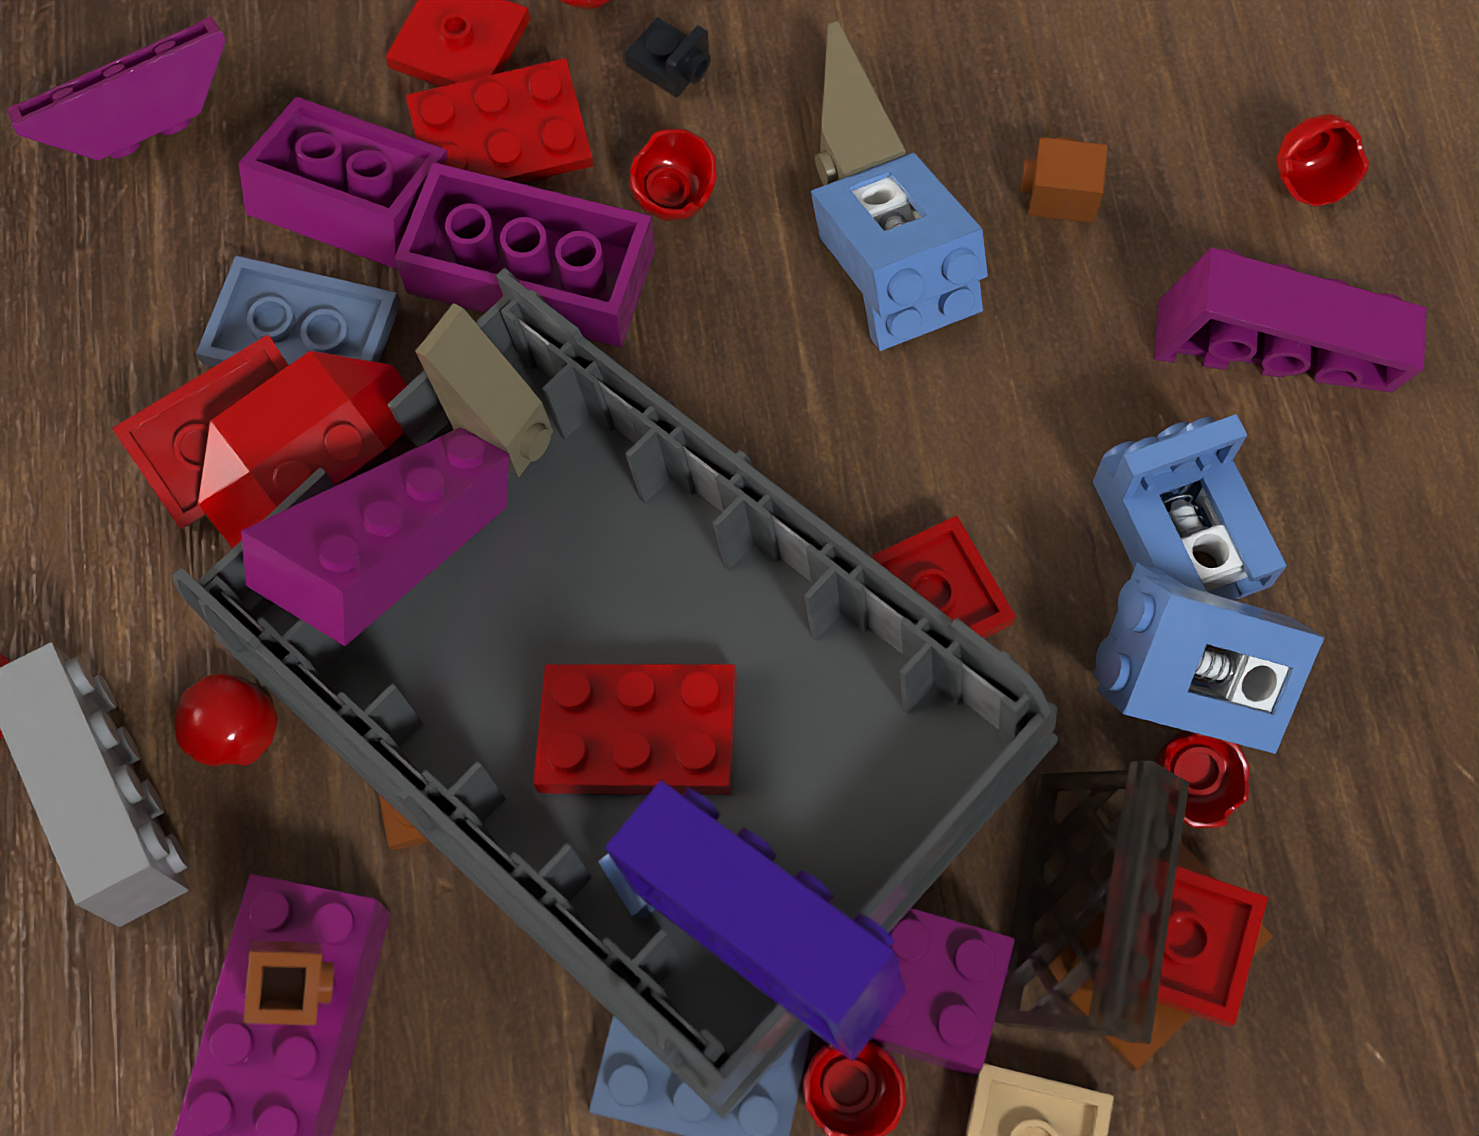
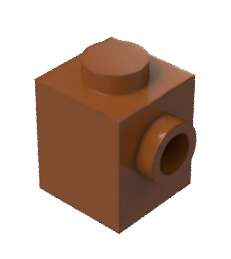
M1040 137L1035 159L1025 158L1022 168L1020 192L1030 193L1027 215L1094 223L1104 191L1108 145L1079 142L1070 137H1058L1055 139Z
M251 940L243 1023L316 1025L318 1003L331 1004L334 977V962L322 961L320 943Z

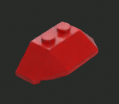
M308 351L210 420L198 505L229 545L234 548L242 540V530L263 521L320 467L327 472L336 486L403 435L387 404L406 388L407 384L393 365Z

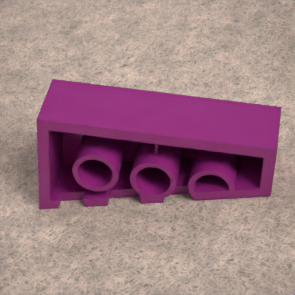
M1210 248L1159 299L1153 360L1174 363L1176 353L1203 356L1202 367L1223 370L1227 369L1229 361L1262 364L1261 375L1284 378L1285 375H1297L1305 371L1315 372V381L1318 383L1392 393L1424 370L1426 307L1403 301L1394 294H1378L1352 287L1343 280L1323 279L1298 272L1289 265L1269 264L1244 257L1234 250Z
M460 427L241 531L246 586L346 646L507 508L510 454Z

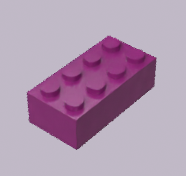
M433 162L394 260L408 294L448 304L454 303L460 307L486 313L503 297L496 275L505 268L521 285L528 290L533 289L551 308L579 328L585 339L622 348L655 253L652 217Z
M255 874L249 875L173 1136H332L391 912L374 898ZM251 940L321 944L322 961L334 962V977L331 1004L318 1003L316 1025L243 1023Z
M911 908L889 932L894 939V943L890 948L895 952L896 957L900 961L898 966L906 992L870 1038V1041L882 1046L887 1051L975 1077L983 1069L1015 938Z

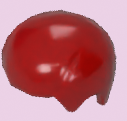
M1321 114L1304 119L1285 134L1276 157L1280 178L1291 196L1297 202L1313 207L1336 203L1357 188L1369 168V160L1364 152L1362 137L1350 120L1344 119L1341 115Z
M663 129L657 131L635 155L629 171L631 175L629 180L631 195L644 212L664 221L690 218L703 208L714 190L717 180L716 156L704 138L686 129Z
M214 674L201 678L180 695L173 717V727L176 744L185 755L192 757L195 762L210 767L227 764L246 766L255 762L272 743L278 718L273 699L256 684L237 675Z
M1184 730L1172 737L1156 756L1152 784L1163 808L1192 828H1219L1227 825L1229 816L1248 800L1249 763L1239 744Z
M870 1040L853 1062L832 1045L826 1044L813 1055L803 1078L805 1108L817 1126L827 1136H885L896 1128L906 1106L905 1078L895 1058L882 1046Z

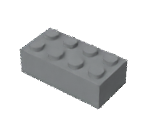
M51 642L0 667V729L75 905L121 927L190 891L181 872L189 868V863L176 837L173 834L165 836L157 816L165 812L163 804L150 781L147 779L142 782L140 781L133 765L134 762L141 759L140 753L126 728L122 726L117 729L110 710L117 707V703L107 682L100 674L92 677L88 667L79 656L71 659Z

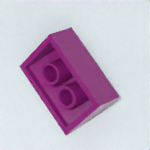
M295 97L239 162L246 215L397 269L394 258L433 162L445 165L447 150Z

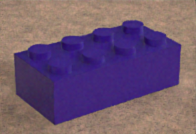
M660 780L605 846L609 856L634 894L853 1062L906 992L898 966L900 961L896 957L895 952L890 948L894 943V939L885 929L866 915L858 913L852 921L833 907L831 902L835 899L834 895L809 873L799 870L792 877L773 863V860L777 857L776 853L767 843L751 831L742 828L736 836L717 822L721 814L701 794L691 788H687L681 795Z

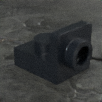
M657 17L625 52L626 66L678 98L690 83H698L709 68L711 57L709 55L708 31L698 25L689 35H686Z

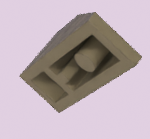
M838 21L828 24L820 153L815 155L817 172L824 186L906 154L902 142Z
M453 303L415 352L453 429L456 430L461 427L509 453V472L520 477L531 461H537L545 453L550 443L553 429L542 401L466 310Z

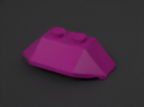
M210 16L175 34L29 100L7 108L12 126L19 136L98 161L108 156L113 159L127 156L140 147V141L157 133L162 135L177 133L190 124V118L201 113L226 40L220 28Z

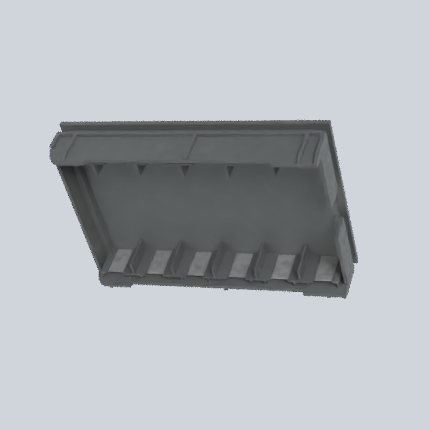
M504 268L496 275L503 297L477 320L476 324L542 401L553 429L550 443L545 453L537 461H531L520 477L509 472L507 508L346 646L246 586L242 540L198 581L193 579L182 567L172 575L176 591L216 633L214 637L710 1108L725 1120L807 1026L657 910L652 911L645 918L631 916L600 866L599 861L608 854L605 846L649 794H538L533 786L545 664H735L737 691L732 795L702 796L721 814L717 819V822L736 836L742 828L751 831L767 843L776 853L777 857L773 860V863L792 877L799 870L809 873L834 895L835 899L831 902L833 907L852 921L858 913H862L879 924L888 933L1058 742V737L1052 733L1055 729L1058 707L1050 701L1047 703L1040 687L1025 670L1016 664L1013 656L1005 650L1003 652L999 651L958 618L954 621L752 467L751 459L741 450L735 454L585 339L579 328L551 308L533 289L528 290ZM425 370L387 404L406 440L414 446L411 450L454 431ZM320 467L265 519L335 487L327 472Z

